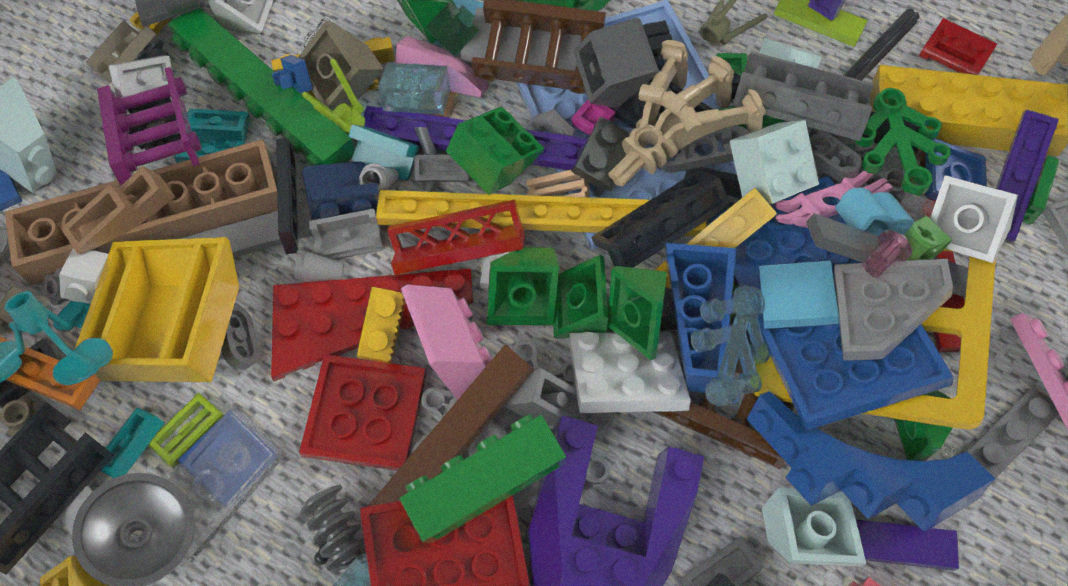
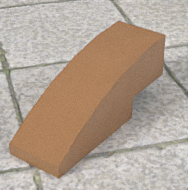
M142 166L119 188L109 184L63 226L61 230L74 250L79 254H83L106 244L138 226L163 208L175 196L159 174Z

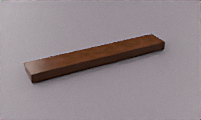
M505 344L368 506L400 501L399 498L408 493L405 487L414 480L425 475L428 479H432L443 472L441 466L450 459L465 452L534 371V368Z

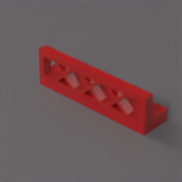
M516 200L391 225L387 229L395 252L391 262L394 275L522 250L525 239ZM510 211L513 225L500 227L493 223L492 219L496 213ZM473 219L483 225L478 233L473 234L459 227L464 220ZM439 225L451 231L448 238L444 240H437L428 235L432 227ZM409 232L420 239L415 246L403 248L398 234Z

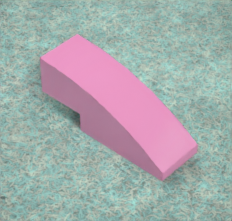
M408 36L397 43L395 67L423 73L424 86L479 98L488 90L489 83L475 77L472 67L448 51L426 41Z

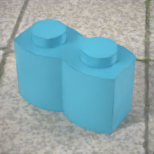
M865 188L849 189L843 194L840 202L835 207L847 225L891 241L894 240L897 234L904 235L915 222L896 198L887 192L872 194L871 191Z

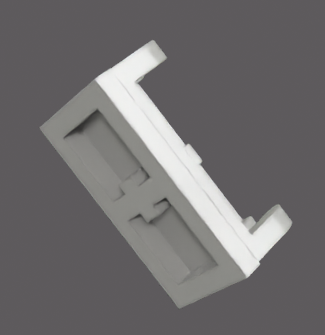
M374 209L309 221L310 230L315 241L313 247L317 255L337 260L384 251L380 226L377 224Z

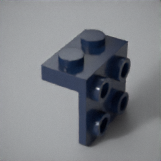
M364 162L313 165L303 168L302 175L311 221L374 209L377 212L379 195L377 184H360L359 182L361 171L366 166Z

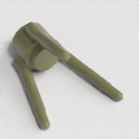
M720 0L707 21L700 27V34L711 45H717L719 42L726 45L732 38L767 19L768 16L764 13L729 32L731 24L725 15L737 0H729L724 7V0Z

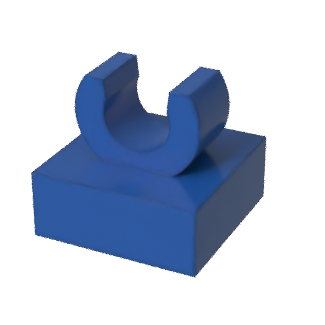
M293 55L280 59L283 69L271 73L274 84L276 86L281 85L282 89L293 87L299 93L313 90L305 60Z

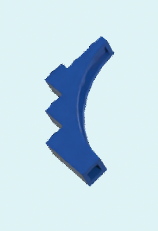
M770 391L759 396L747 417L752 426L791 467L785 478L811 506L842 491L863 515L870 519L897 503L923 532H926L977 501L996 479L968 452L949 459L933 461L899 460L869 453L848 445L817 428L806 431L800 417Z

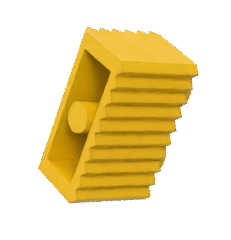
M372 287L357 351L359 359L393 363L392 357L395 356V344L397 343L398 331L402 323L401 317H403V311L405 310L404 304H406L403 293Z

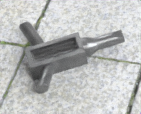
M415 127L424 155H415V181L425 182L421 192H434L437 182H470L471 177L450 155H437L428 129L426 127Z

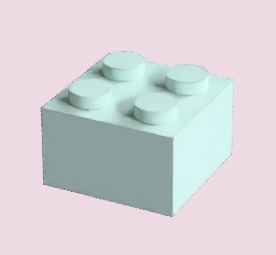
M806 120L776 123L730 140L742 198L752 189L756 188L769 204H773L819 185Z

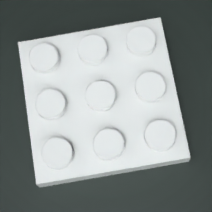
M660 331L657 356L653 360L648 359L617 333H570L569 347L580 413L689 411L690 397L671 332Z

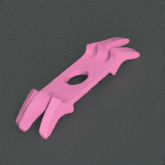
M862 171L855 178L845 177L840 184L805 196L803 193H800L791 200L775 202L774 204L777 209L788 213L777 215L776 220L784 224H795L808 228L806 221L813 213L826 218L839 214L835 209L836 206L828 205L822 199L832 196L841 200L844 193L849 189L860 188L873 174ZM882 178L862 188L868 189L874 194L878 192L889 193L893 186L890 183L887 184V180Z

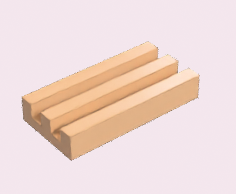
M572 170L526 180V186L529 187V191L526 193L533 196H549L581 189L579 193L561 197L590 198L589 182L571 172Z

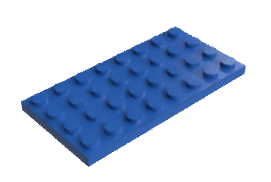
M826 176L818 179L819 185L783 200H791L800 193H803L805 196L834 186L830 177ZM832 196L822 199L824 203L836 206L840 202L838 198ZM774 203L770 205L777 214L735 247L734 282L806 431L952 386L954 376L921 324L883 359L843 360L839 324L764 329L759 266L831 261L835 286L834 265L862 263L816 247L809 228L778 222L776 220L777 215L788 213L777 209ZM725 208L718 214L708 219L706 221L707 226L710 225L713 221H715L729 208ZM840 214L828 217L829 219L846 224Z

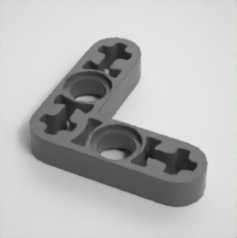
M658 112V116H657L656 122H657L659 116H660L662 113H659V112ZM732 126L709 133L677 151L675 161H670L669 158L666 159L667 162L661 169L668 173H676L734 161L730 140L749 134V131L744 127ZM718 141H722V152H718ZM702 143H706L712 146L713 151L707 156H700L695 152V148Z
M807 127L811 149L816 145H824L829 149L826 153H817L812 149L816 167L839 182H842L845 177L855 178L860 174L862 159L858 153L827 132Z

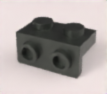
M601 116L596 121L571 171L597 186L593 193L597 197H600L606 189L612 191L616 184L609 177L608 173L626 156L622 141L626 137L629 138L627 131Z

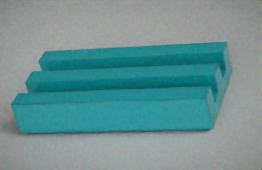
M137 407L106 448L114 456L101 472L111 478L126 475L165 422L157 416Z

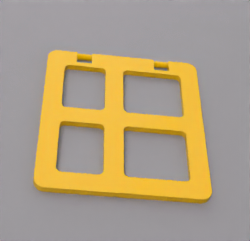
M944 249V250H943V251L955 252V251L948 250V249ZM968 256L964 307L961 309L939 307L921 324L925 331L955 334L961 338L956 396L952 399L920 395L862 414L966 430L975 429L982 424L985 413L996 259L994 263ZM760 336L750 381L751 390L757 397L770 391L780 401L793 403Z

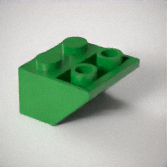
M501 106L459 123L446 152L490 195L510 185L542 154L545 148Z

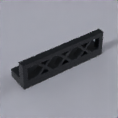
M695 171L591 238L595 246L608 252L614 267L634 268L665 248L666 243H673L727 208L729 203L719 177Z

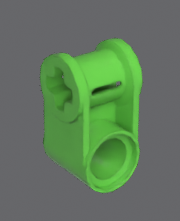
M925 215L909 227V230L904 234L907 243L901 246L892 257L896 261L932 260L953 239Z

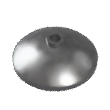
M147 473L122 475L100 485L86 498L79 508L72 529L74 552L85 571L105 585L147 586L169 575L185 558L194 536V516L185 494L169 480ZM137 530L143 531L144 537L140 541L134 542L130 540L133 532Z

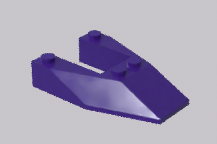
M562 415L554 426L553 435L566 455V463L541 478L528 529L531 586H664L673 570L698 492L704 456L670 446L660 452L656 459L644 520L641 522L579 504L598 426Z

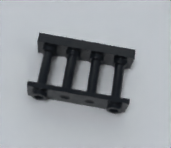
M47 401L0 449V500L12 510L0 524V572L5 575L114 456L112 452L86 432L79 440H76L64 429L71 423V420ZM54 441L67 453L50 469L38 457ZM27 469L40 482L23 499L11 488V485Z

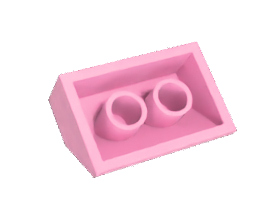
M406 285L401 290L428 362L458 400L492 360L485 346L481 348L479 344L484 338L475 321L472 323L469 321V317L473 316L472 310L466 299L463 297L459 300L451 288Z

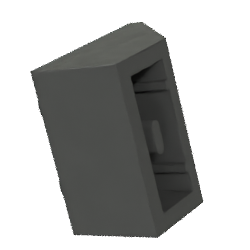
M633 18L592 31L573 50L590 104L619 108L640 90L642 84H647L659 73L641 19Z

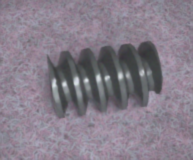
M341 485L326 488L311 496L301 510L303 518H311L307 523L309 531H318L313 537L315 544H325L319 552L322 558H331L326 564V568L330 572L343 570L366 557V552L361 553L360 551L365 545L364 538H354V535L361 529V525L348 526L347 523L355 515L354 511L343 513L341 511L349 502L348 498H335V495L342 490Z

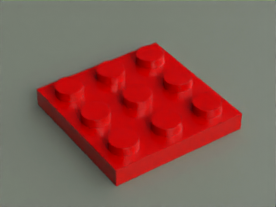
M324 354L299 450L301 457L398 471L410 456L427 374L426 369Z

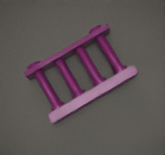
M171 67L164 68L168 84L127 97L115 96L109 85L97 89L109 166L120 185L125 183L134 174L133 172L138 170L139 166L183 152H187L193 166L200 165L197 151L202 150L196 132L191 131L183 96L188 95L182 78H175ZM167 97L172 98V102L127 116L124 115L128 109ZM176 115L177 120L130 135L127 133L131 131L130 128ZM180 133V140L135 154L131 153L136 146Z

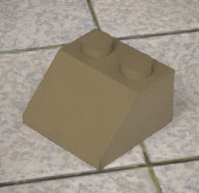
M331 21L324 22L298 57L305 60L313 93L320 102L331 110H334L342 103L351 105L330 64L331 59L337 61L357 100L384 70L368 45Z

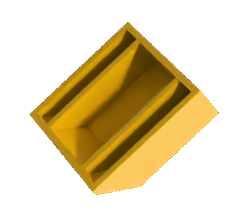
M226 237L112 243L75 346L76 348L80 343L89 338H100L109 343L113 350L112 359L104 367H100L94 374L100 381L212 382L239 290L230 240Z

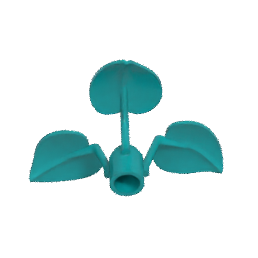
M29 291L20 292L11 297L6 302L4 309L14 320L9 323V326L14 331L16 342L4 341L0 343V383L13 375L22 364L19 355L25 352V346L21 330L29 334H37L44 331L67 355L53 369L52 376L59 384L73 385L82 382L94 375L100 367L108 364L112 359L113 350L105 340L89 338L80 343L73 351L48 326L49 322L47 319L49 318L53 321L54 328L59 331H70L74 326L82 328L90 304L71 300L58 315H55L46 309L40 301H37Z

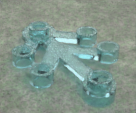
M740 286L735 289L733 299L720 301L712 299L703 302L700 311L702 318L707 323L720 321L725 315L736 313L733 325L716 330L704 328L694 331L691 335L692 346L699 353L713 350L717 344L727 342L718 376L712 378L705 389L708 401L719 407L736 404L740 399L741 392L744 394L759 392L762 387V380L756 371L755 365L767 362L770 354L764 342L757 318L758 315L764 312L765 300L761 291L756 287ZM747 329L752 342L751 344L748 343V339L746 336ZM739 358L743 373L739 374L737 381L734 377V372Z

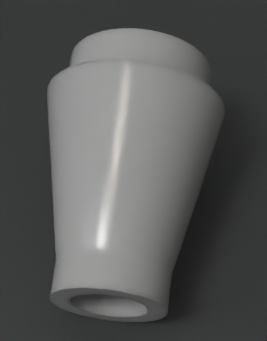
M372 163L363 168L359 182L360 184L376 183L379 193L380 190H387L390 186L397 183L399 174L394 167Z
M306 251V254L298 253L295 262L294 279L302 280V283L340 280L343 278L344 262H337Z

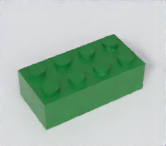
M531 414L524 416L510 426L512 432L501 439L496 434L492 435L475 446L478 450L477 453L466 459L462 455H458L441 466L443 471L441 474L432 479H428L426 475L422 476L405 487L408 493L399 499L422 542H435L565 465L566 455L542 415L533 419Z

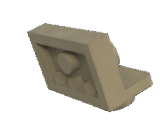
M122 21L89 57L86 64L107 82L111 83L112 78L109 65L133 61L156 33L148 26H145L138 32L127 22Z

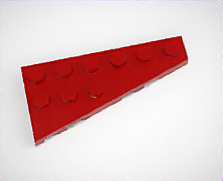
M471 268L273 285L272 380L275 382L285 378V375L313 367L315 363L323 360L324 354L340 356L358 349L372 287L402 293L401 288L406 285L451 288L459 300L464 297L469 305L474 303ZM407 303L404 304L405 310L403 311V317H401L400 330H406L415 326Z

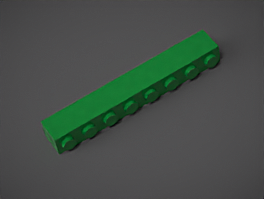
M199 8L181 14L168 23L174 35L171 37L174 45L181 52L186 50L192 61L200 69L202 67L207 68L208 74L218 85L225 84L227 91L237 102L243 100L248 111L256 119L262 117L268 129L275 136L281 134L284 138H288L295 154L301 152L306 156L305 160L309 166L346 163L352 159L355 151L352 138L348 137L349 135L334 122L315 110L314 105L293 87L282 89L281 85L276 86L271 74L275 71L203 9Z

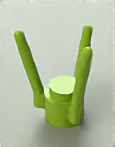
M331 59L330 64L351 105L342 103L332 111L308 92H303L302 96L314 105L315 110L334 122L349 135L352 125L364 126L365 118L361 115L364 107L356 99L337 61Z

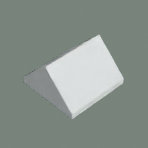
M208 0V3L216 21L223 28L261 33L273 0Z
M945 176L930 219L953 239L945 249L994 263L1011 228L1018 195Z

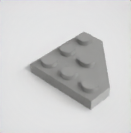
M948 259L834 265L843 360L883 359L952 296L953 290Z

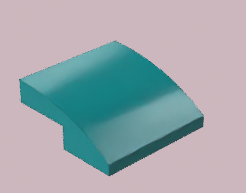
M189 109L187 115L191 131L196 132L202 150L197 151L198 157L245 144L250 122L249 112ZM187 152L174 155L176 163L190 160Z

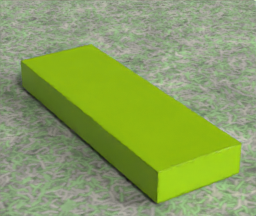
M780 0L777 4L774 15L852 47L856 46L868 22L866 19L840 10L839 15L831 21L808 7L810 0Z

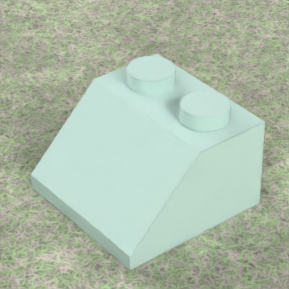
M778 488L762 507L768 543L789 563L863 567L866 564L852 502L843 492H837L811 506L796 489Z

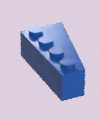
M666 243V264L687 390L691 392L723 395L736 248Z

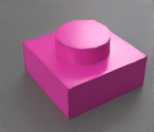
M588 99L573 115L572 125L590 135L600 116L613 122L616 112L607 106L590 104Z

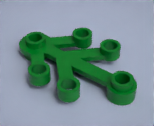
M886 88L877 94L874 99L873 108L875 113L868 120L863 132L869 138L861 137L860 141H854L860 147L871 146L876 137V130L887 119L890 130L873 151L865 154L862 168L870 174L880 172L884 164V158L896 146L904 170L901 186L907 195L918 197L928 191L932 182V174L926 168L918 166L911 145L928 153L927 158L929 162L937 166L944 165L948 161L951 149L944 143H936L931 140L938 136L942 126L937 118L927 117L908 107L902 91L896 88ZM903 119L919 126V133L906 127ZM926 126H930L934 128V130H930L926 128ZM935 152H939L943 154V156H938L935 154ZM873 160L878 164H871L869 161Z

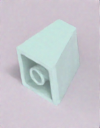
M13 77L0 86V170L34 193L43 185L50 183L57 174L45 134L18 80Z

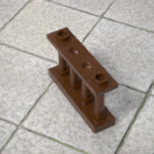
M484 0L485 23H490L491 29L485 58L473 57L472 59L475 77L489 82L503 80L568 89L576 94L586 93L577 63L575 71L557 68L562 37L564 34L581 36V43L592 31L605 28L606 12L515 0ZM505 26L521 28L515 63L497 60L502 31ZM535 30L551 32L545 67L527 64L532 34Z
M727 347L724 387L732 370L751 378L755 359ZM681 362L680 365L684 376L683 364ZM751 382L748 385L735 418L728 419L717 414L715 408L721 395L706 393L702 403L696 405L690 402L689 411L653 412L778 469H781L785 463L783 458L759 432L750 429L747 417L759 398L752 392ZM781 401L793 412L795 407L793 403Z

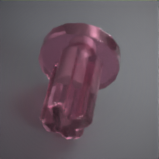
M884 230L877 238L879 247L865 260L863 269L872 277H879L895 260L906 261L912 255L911 245L904 235L892 230Z

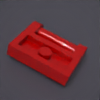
M943 18L918 57L926 61L929 58L958 73L979 75L996 48L997 43Z

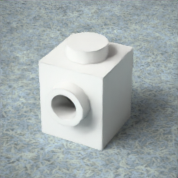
M73 248L59 274L61 298L91 304L108 254L93 250L79 254Z

